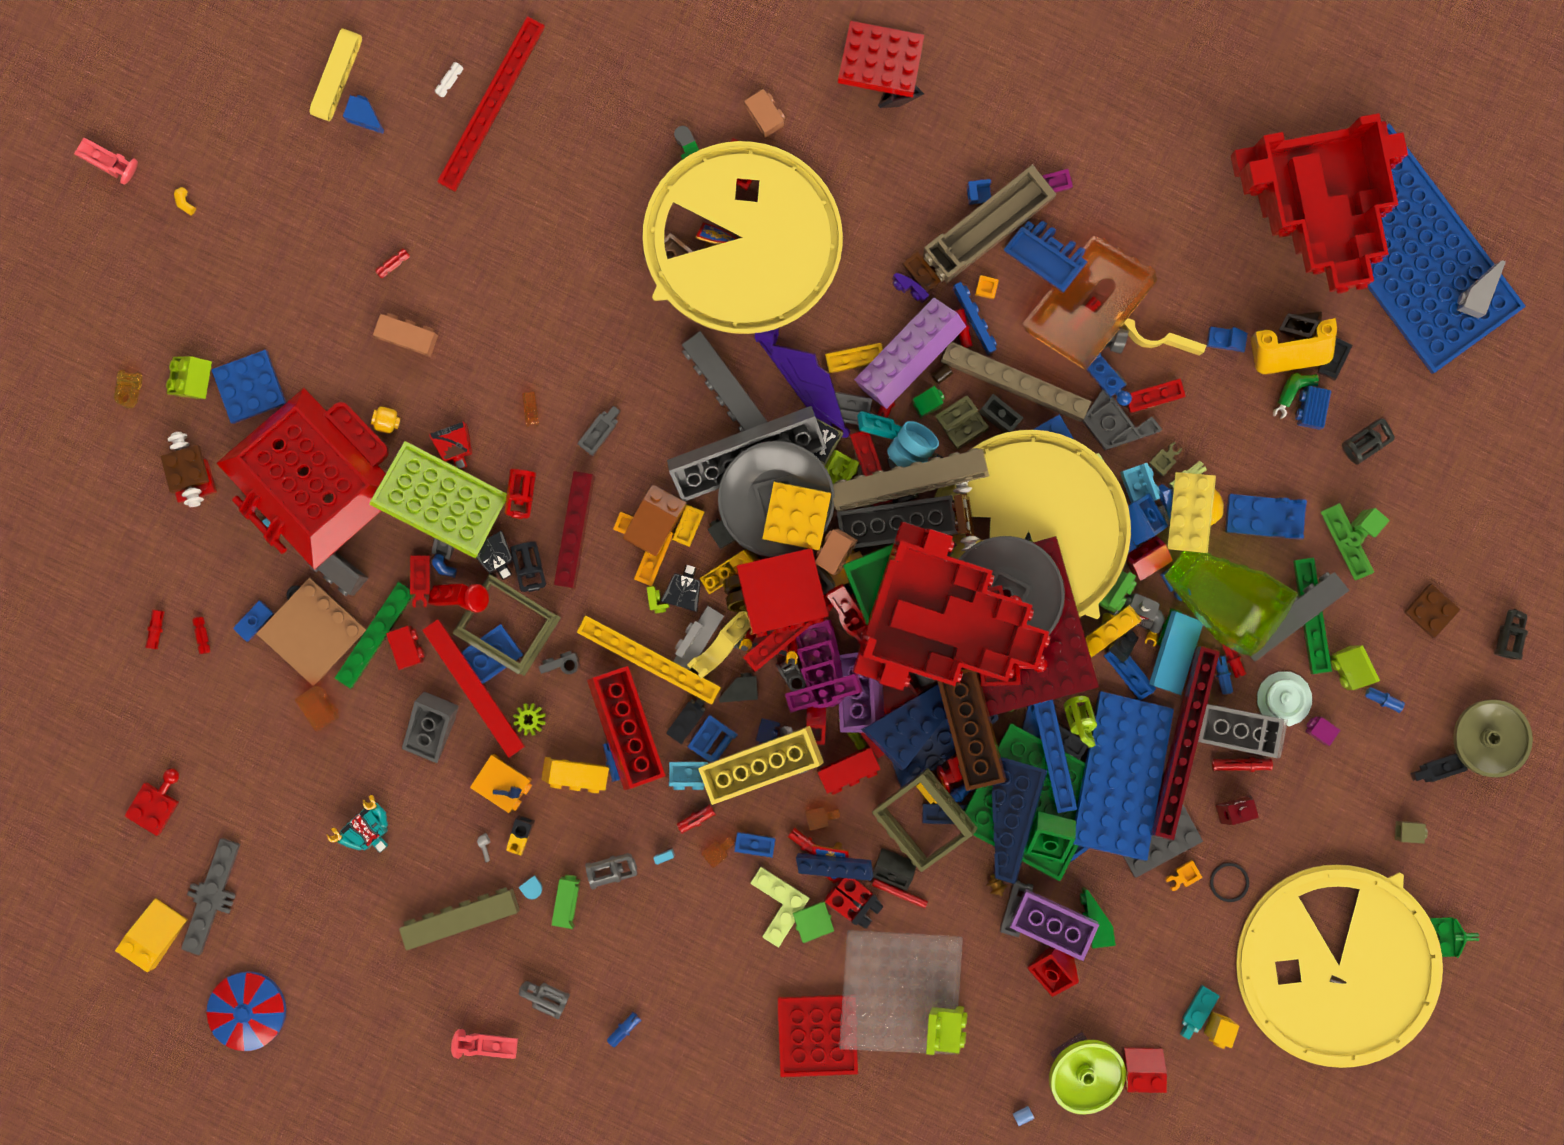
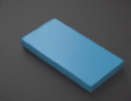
M1176 611L1171 612L1149 685L1175 694H1182L1204 623L1203 621Z

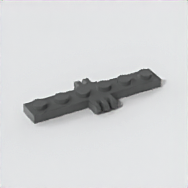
M221 838L205 883L199 882V885L191 883L190 888L197 891H188L187 895L193 897V902H196L197 905L185 936L182 950L201 955L217 910L230 913L231 909L224 905L232 906L233 901L228 900L227 897L235 899L236 894L226 891L225 887L241 844Z

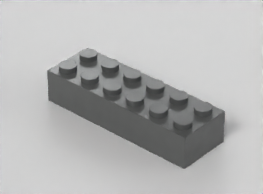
M952 495L837 512L839 529L858 540L853 550L894 544L901 522L924 529H932L950 536L958 535V531L955 529L956 517L952 508Z

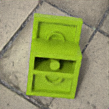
M956 1006V1009L931 1008L928 1021L926 1054L934 1055L935 1051L959 1054L961 1048H964L966 1032H963V1028H966L968 1013L964 1012L963 1006Z

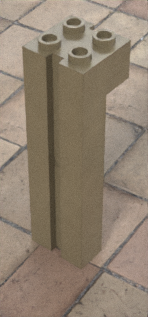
M1032 164L946 234L942 233L925 246L923 259L930 267L934 266L935 274L941 282L944 280L947 284L1056 197V193Z

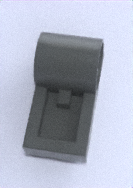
M571 651L560 654L561 658L555 661L553 657L542 661L543 665L538 666L541 674L557 668H561L566 674L576 673L580 668L577 653L572 654ZM568 660H572L575 663V668L572 671L567 670L565 667Z

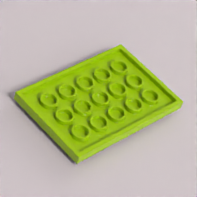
M404 441L369 505L476 559L506 501L507 493Z

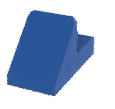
M1210 327L1206 347L1245 352L1248 333L1236 327L1231 329Z

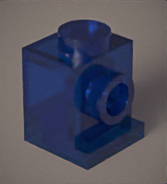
M762 718L756 741L762 744L776 739L778 730H775V726L780 727V722Z

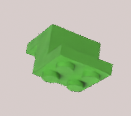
M1122 571L1113 588L1099 605L1112 613H1115L1116 610L1121 611L1127 600L1124 597L1126 594L1131 595L1136 587V575L1131 572L1127 574Z

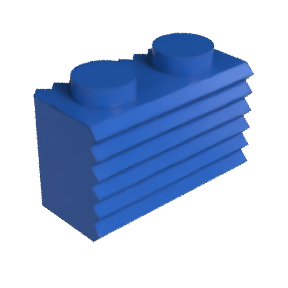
M1308 386L1301 391L1299 396L1301 407L1297 410L1295 417L1298 420V426L1317 430L1324 428L1331 390Z

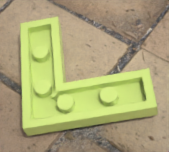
M760 867L750 884L782 903V906L762 937L779 948L795 923L792 913L802 910L810 897L763 867Z

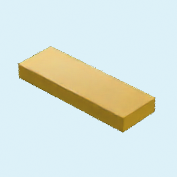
M877 343L825 354L829 374L868 366L883 350L882 344Z

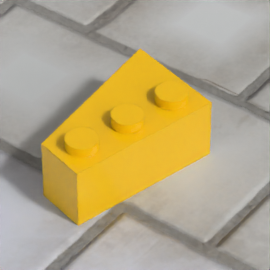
M545 757L541 779L550 784L551 788L561 789L562 786H569V790L580 791L581 788H587L588 792L599 793V790H606L609 767Z

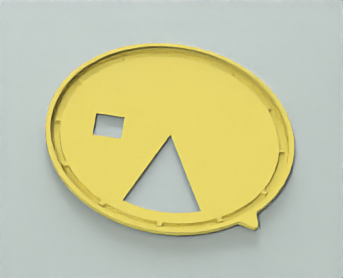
M736 141L716 144L701 149L680 161L665 175L655 189L649 201L643 224L644 254L650 274L657 285L652 299L654 301L668 300L678 311L696 323L718 331L735 334L761 333L774 330L797 320L817 304L831 285L839 266L843 246V232L839 211L832 194L822 179L811 167L789 152L756 142ZM737 178L760 180L758 202L735 200ZM674 202L743 238L667 259L664 229L668 212Z
M1019 430L1007 432L987 439L973 447L983 449L989 477L968 482V486L972 487V490L967 493V496L970 498L972 517H991L990 538L1012 536L1025 539L1028 531L1033 542L1057 536L1079 617L1087 615L1098 619L1100 617L1099 603L1113 588L1123 570L1131 538V520L1126 497L1111 469L1085 445L1072 438L1049 431ZM955 484L938 488L935 497L952 495L954 500V495L960 494L953 492L956 489ZM959 531L958 535L952 538V541H955L957 546L953 548V554L949 556L955 559H959L965 553V551H961L965 548V545L960 541L967 536L960 535Z
M1351 865L1317 866L1286 877L1267 891L1256 903L1248 915L1239 937L1236 956L1237 979L1243 1001L1251 1017L1264 1034L1277 1046L1289 1054L1313 1064L1339 1068L1356 1067L1371 1064L1391 1056L1412 1041L1423 1029L1436 1006L1440 994L1443 974L1442 953L1436 931L1428 915L1414 897L1403 888V874L1399 872L1387 878L1377 872ZM1340 886L1360 889L1340 965H1338L1298 896L1325 887ZM1299 959L1302 982L1278 985L1275 962ZM1334 975L1346 981L1347 983H1333L1330 982L1331 976Z

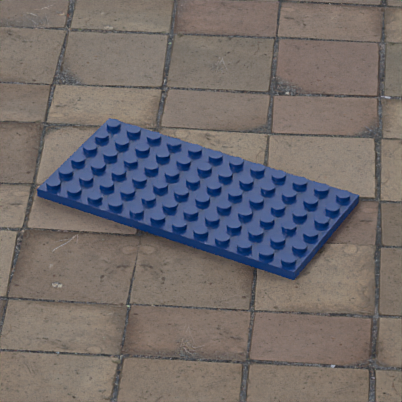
M1389 123L1387 125L1389 135L1396 134V131ZM1407 147L1408 156L1402 160V163L1395 165L1396 167L1391 169L1399 205L1393 208L1392 212L1387 213L1385 217L1381 218L1389 254L1382 258L1383 261L1371 264L1374 281L1368 285V289L1430 373L1433 374L1526 306L1501 274L1486 315L1476 318L1457 310L1459 306L1457 301L1460 294L1465 292L1487 272L1494 263Z

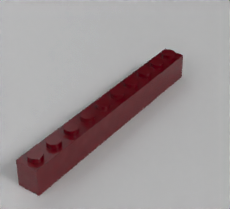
M1202 646L1195 649L1158 798L1152 836L1167 840H1174L1220 651Z

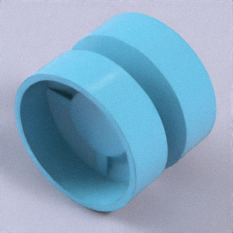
M908 421L889 445L887 452L897 466L908 467L914 462H928V458L933 455L939 446V441L935 434L924 425Z

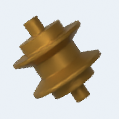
M994 874L990 875L991 879L986 884V886L992 887L990 894L1003 896L1002 892L1005 891L1008 885H1003L1002 880L996 879Z

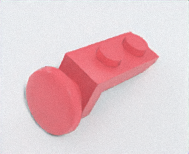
M83 138L74 155L116 178L119 175L122 176L120 183L124 185L131 180L138 165V161L135 158L129 162L124 156L118 153L115 155L86 138Z
M458 1029L452 1038L451 1053L457 1059L461 1058L463 1053L465 1056L483 1055L515 1059L518 1038L477 1033L466 1035L464 1029Z

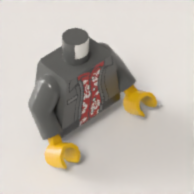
M1135 593L1124 597L1127 600L1121 610L1130 604L1142 619L1137 625L1151 630L1146 636L1145 644L1151 639L1154 641V647L1158 640L1157 633H1160L1164 622V615L1159 610L1160 604ZM1116 610L1115 613L1110 612L1103 614L1102 624L1111 619L1120 611Z

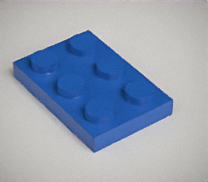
M502 624L480 638L515 661L524 656ZM472 645L462 651L483 684L507 668Z

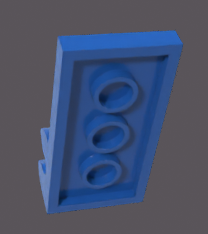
M1229 494L1225 532L1302 540L1304 539L1307 500Z

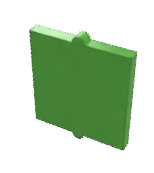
M824 901L792 913L797 925L795 929L799 931L802 943L834 931L830 920L831 915L828 914Z

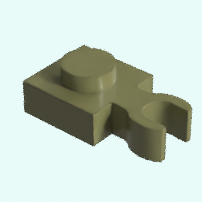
M1176 442L1168 446L1167 452L1161 449L1148 463L1161 476H1164L1177 462L1173 457L1182 451V448L1177 452L1173 451L1172 447Z

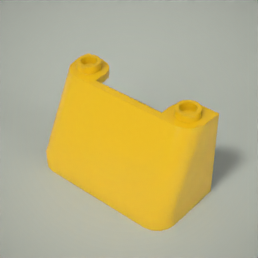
M1336 318L1320 322L1317 326V334L1309 339L1278 344L1277 336L1273 331L1263 330L1255 332L1251 338V345L1256 370L1260 374H1272L1328 364L1334 357L1337 335Z

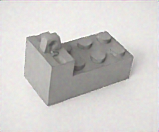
M1207 704L1198 742L1273 758H1281L1288 720Z

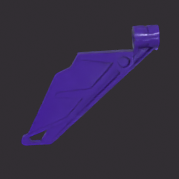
M779 328L755 333L756 342L761 344L806 408L812 406L817 419L833 427L832 423L843 430L842 433L844 434L842 437H849L850 431L845 427L830 374L819 366L816 355L776 345Z

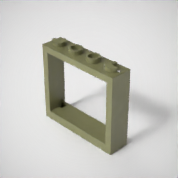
M926 768L878 804L872 811L877 821L885 827L887 834L894 838L900 850L908 855L912 864L916 865L921 872L973 836L977 830L976 825L929 768ZM919 782L961 831L959 835L928 857L925 856L886 808Z

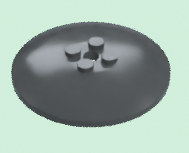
M785 441L762 442L741 452L727 467L718 492L720 515L729 534L746 549L768 557L807 549L762 539L774 481L831 493L823 533L827 529L834 511L833 498H835L833 483L823 463L809 450Z
M999 536L973 545L958 559L992 570L994 580L991 587L1002 585L1003 591L1009 590L1012 595L1019 596L1022 602L1033 605L1034 613L1031 621H1027V625L1049 631V635L1054 630L1064 607V583L1056 563L1042 548L1022 538Z

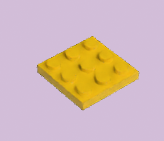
M774 481L762 539L820 550L831 493Z

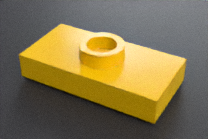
M686 505L672 540L690 547L705 512Z

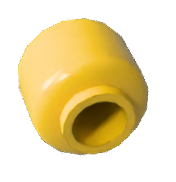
M379 407L377 410H374L371 425H373L376 431L391 434L394 428L398 429L400 418L397 417L396 410L386 407Z

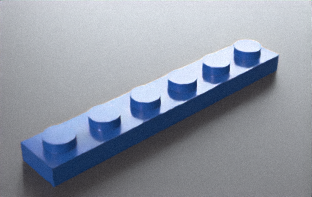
M1049 700L1034 704L1057 812L1077 810L1054 702Z

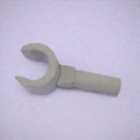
M485 833L479 836L477 843L483 851L485 862H488L490 859L486 845L491 842Z

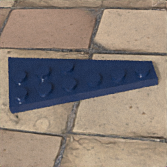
M938 683L861 729L900 770H904L947 716Z
M997 714L990 716L991 723L993 724L999 719ZM947 716L904 770H900L892 762L900 788L926 768L934 771L937 766L943 764L956 753Z
M1001 757L1006 781L992 785L995 878L1016 884L1047 770Z

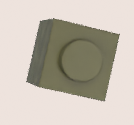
M1396 821V841L1425 844V839L1428 835L1426 824Z

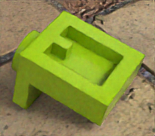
M655 586L647 587L650 610H654L655 614L666 612V608H670L669 604L658 605V601H661L660 590H656Z

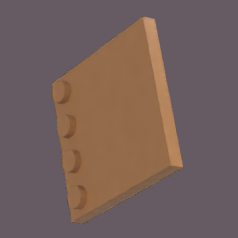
M309 578L256 634L312 686H315L367 629L318 583Z

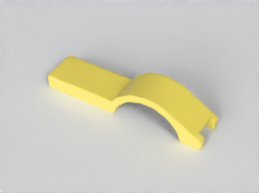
M1124 318L1120 323L1121 328L1129 330L1128 336L1141 347L1154 348L1164 343L1199 356L1204 353L1206 348L1204 344L1172 333H1168L1159 341H1150L1138 334L1134 320Z
M747 611L739 612L720 631L713 644L704 653L694 657L687 664L689 668L693 667L699 673L698 676L701 679L721 664L734 646L746 635L750 629Z

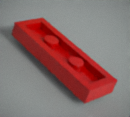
M1181 378L1130 393L1132 400L1127 406L1129 413H1134L1185 398L1186 395Z

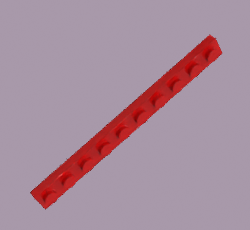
M528 16L526 17L437 181L438 184L456 192L545 28L543 24Z

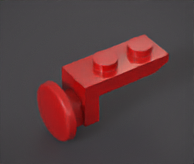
M463 583L434 585L430 591L428 604L436 606L459 605L466 610L479 613L488 606L489 594L486 588L480 584H472L469 587Z
M958 757L947 760V770L943 771L941 765L937 766L939 781L948 793L950 792V784L963 779L958 768L960 766Z

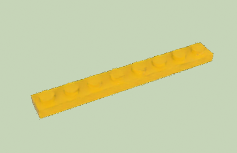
M588 616L584 617L577 631L578 634L710 704L714 703L721 689L720 686L705 678L701 679L690 670Z

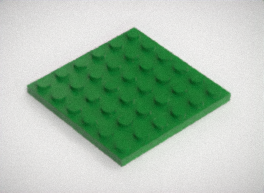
M1009 723L998 745L1000 757L1047 770L1035 817L1038 812L1075 820L1077 810L1057 812L1042 740ZM1065 752L1076 805L1078 806L1085 763ZM992 785L975 789L964 812L977 827L974 836L995 847ZM1072 845L1064 863L1026 854V849L1022 862L1061 881L1078 845Z

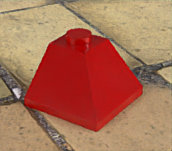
M1051 946L1027 967L1052 997L1079 982L1075 958Z

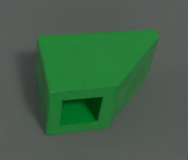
M933 386L912 399L911 402L919 417L922 418L940 409L945 398L940 389L937 390Z

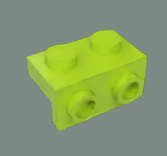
M834 450L825 468L831 477L832 483L835 484L839 480H851L852 476L857 473L859 462Z

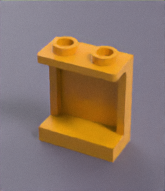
M493 754L470 788L510 813L512 810L516 811L522 801L519 799L523 793L526 795L531 789L532 785L530 782L532 779L530 777L527 778L501 761L500 757ZM511 786L522 790L519 798L514 799L505 795L493 794L494 789L510 791Z

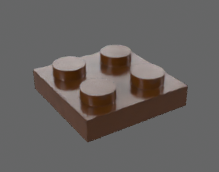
M1429 584L1404 613L1428 635L1436 638L1460 609L1434 585Z

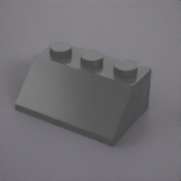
M338 552L333 553L314 570L316 572L318 570L324 574L323 578L332 584L334 582L338 585V590L345 596L348 594L354 596L369 579Z

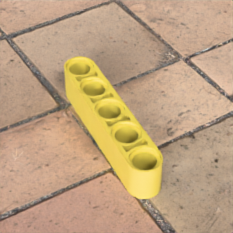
M343 28L340 30L311 103L310 115L327 121H331L362 42L360 34Z

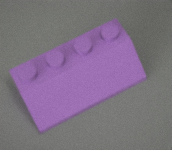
M858 653L840 655L843 677L855 674L852 670ZM858 674L863 692L844 697L845 699L839 703L840 732L864 733L861 730L862 728L885 716L883 684H880L875 679Z

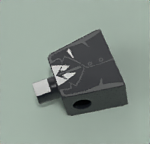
M500 531L485 540L476 558L490 575L498 572L501 579L505 580L512 576L508 565L513 563V558L503 532Z
M685 565L683 575L674 573L661 602L697 612L701 581L694 579L696 567Z

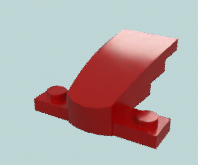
M842 583L827 592L826 595L837 610V617L847 633L855 637L861 645L867 625L854 593L850 595Z

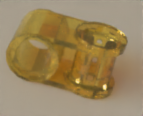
M125 370L118 372L114 400L117 404L125 408H133L137 404L142 384L141 373H126ZM128 394V400L123 402V397Z

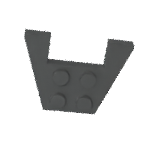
M1116 371V373L1118 374V376H1119V377L1123 380V382L1127 385L1126 381L1122 378V376L1119 374V372ZM1104 390L1100 392L1082 420L1104 451L1162 431L1153 417H1150L1136 428L1114 398H1110Z

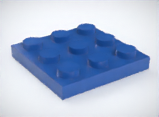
M267 350L212 369L232 424L283 406L286 403Z

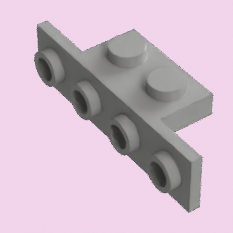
M707 606L699 621L689 624L685 631L687 635L684 640L680 639L675 647L677 650L675 654L677 656L673 662L691 670L692 668H689L687 664L694 657L700 656L724 615Z

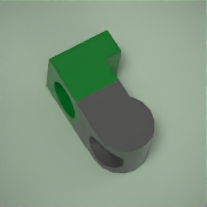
M679 126L674 132L675 141L683 149L684 154L681 155L683 160L699 151V148L688 127Z

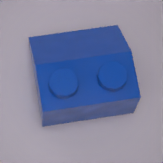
M1150 493L1128 505L1131 520L1130 539L1135 545L1154 537L1168 527Z

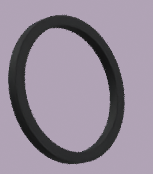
M1224 863L1212 872L1210 887L1214 895L1220 900L1235 902L1243 898L1247 893L1249 877L1246 871L1239 865ZM1226 866H1234L1240 869L1246 880V886L1242 894L1233 899H1225L1219 896L1213 885L1215 874Z

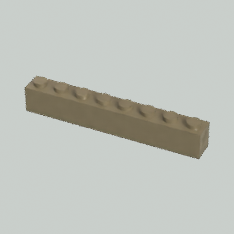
M953 342L947 346L940 362L1079 422L1085 418L1091 401Z
M973 448L962 454L952 453L949 457L945 458L935 457L930 459L929 462H914L908 467L897 466L887 472L876 471L870 476L859 475L854 477L853 480L836 481L833 484L834 506L840 512L989 477L983 449Z

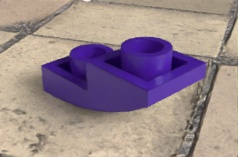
M899 273L893 275L892 283L898 291L902 290L903 293H906L911 289L912 297L916 301L920 300L921 303L928 299L929 294L918 283Z

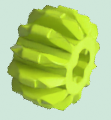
M527 703L523 704L524 710L520 707L517 708L520 715H513L514 718L519 719V721L513 722V725L520 724L517 731L520 732L524 729L525 736L528 735L529 730L532 736L536 735L535 729L539 732L542 731L539 724H546L545 721L540 720L546 714L539 715L542 708L538 707L535 710L534 703L531 704L530 709ZM527 715H528V716H531V715L533 716V718H532L533 724H532V723H528V724L526 723V721H527V717H526V716H527Z

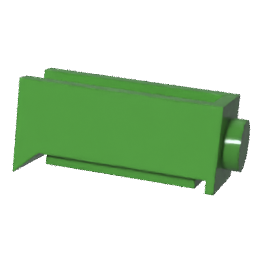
M566 874L565 877L559 879L551 926L569 929L575 927L572 921L574 920L580 886L577 884L581 881L576 879L577 876Z

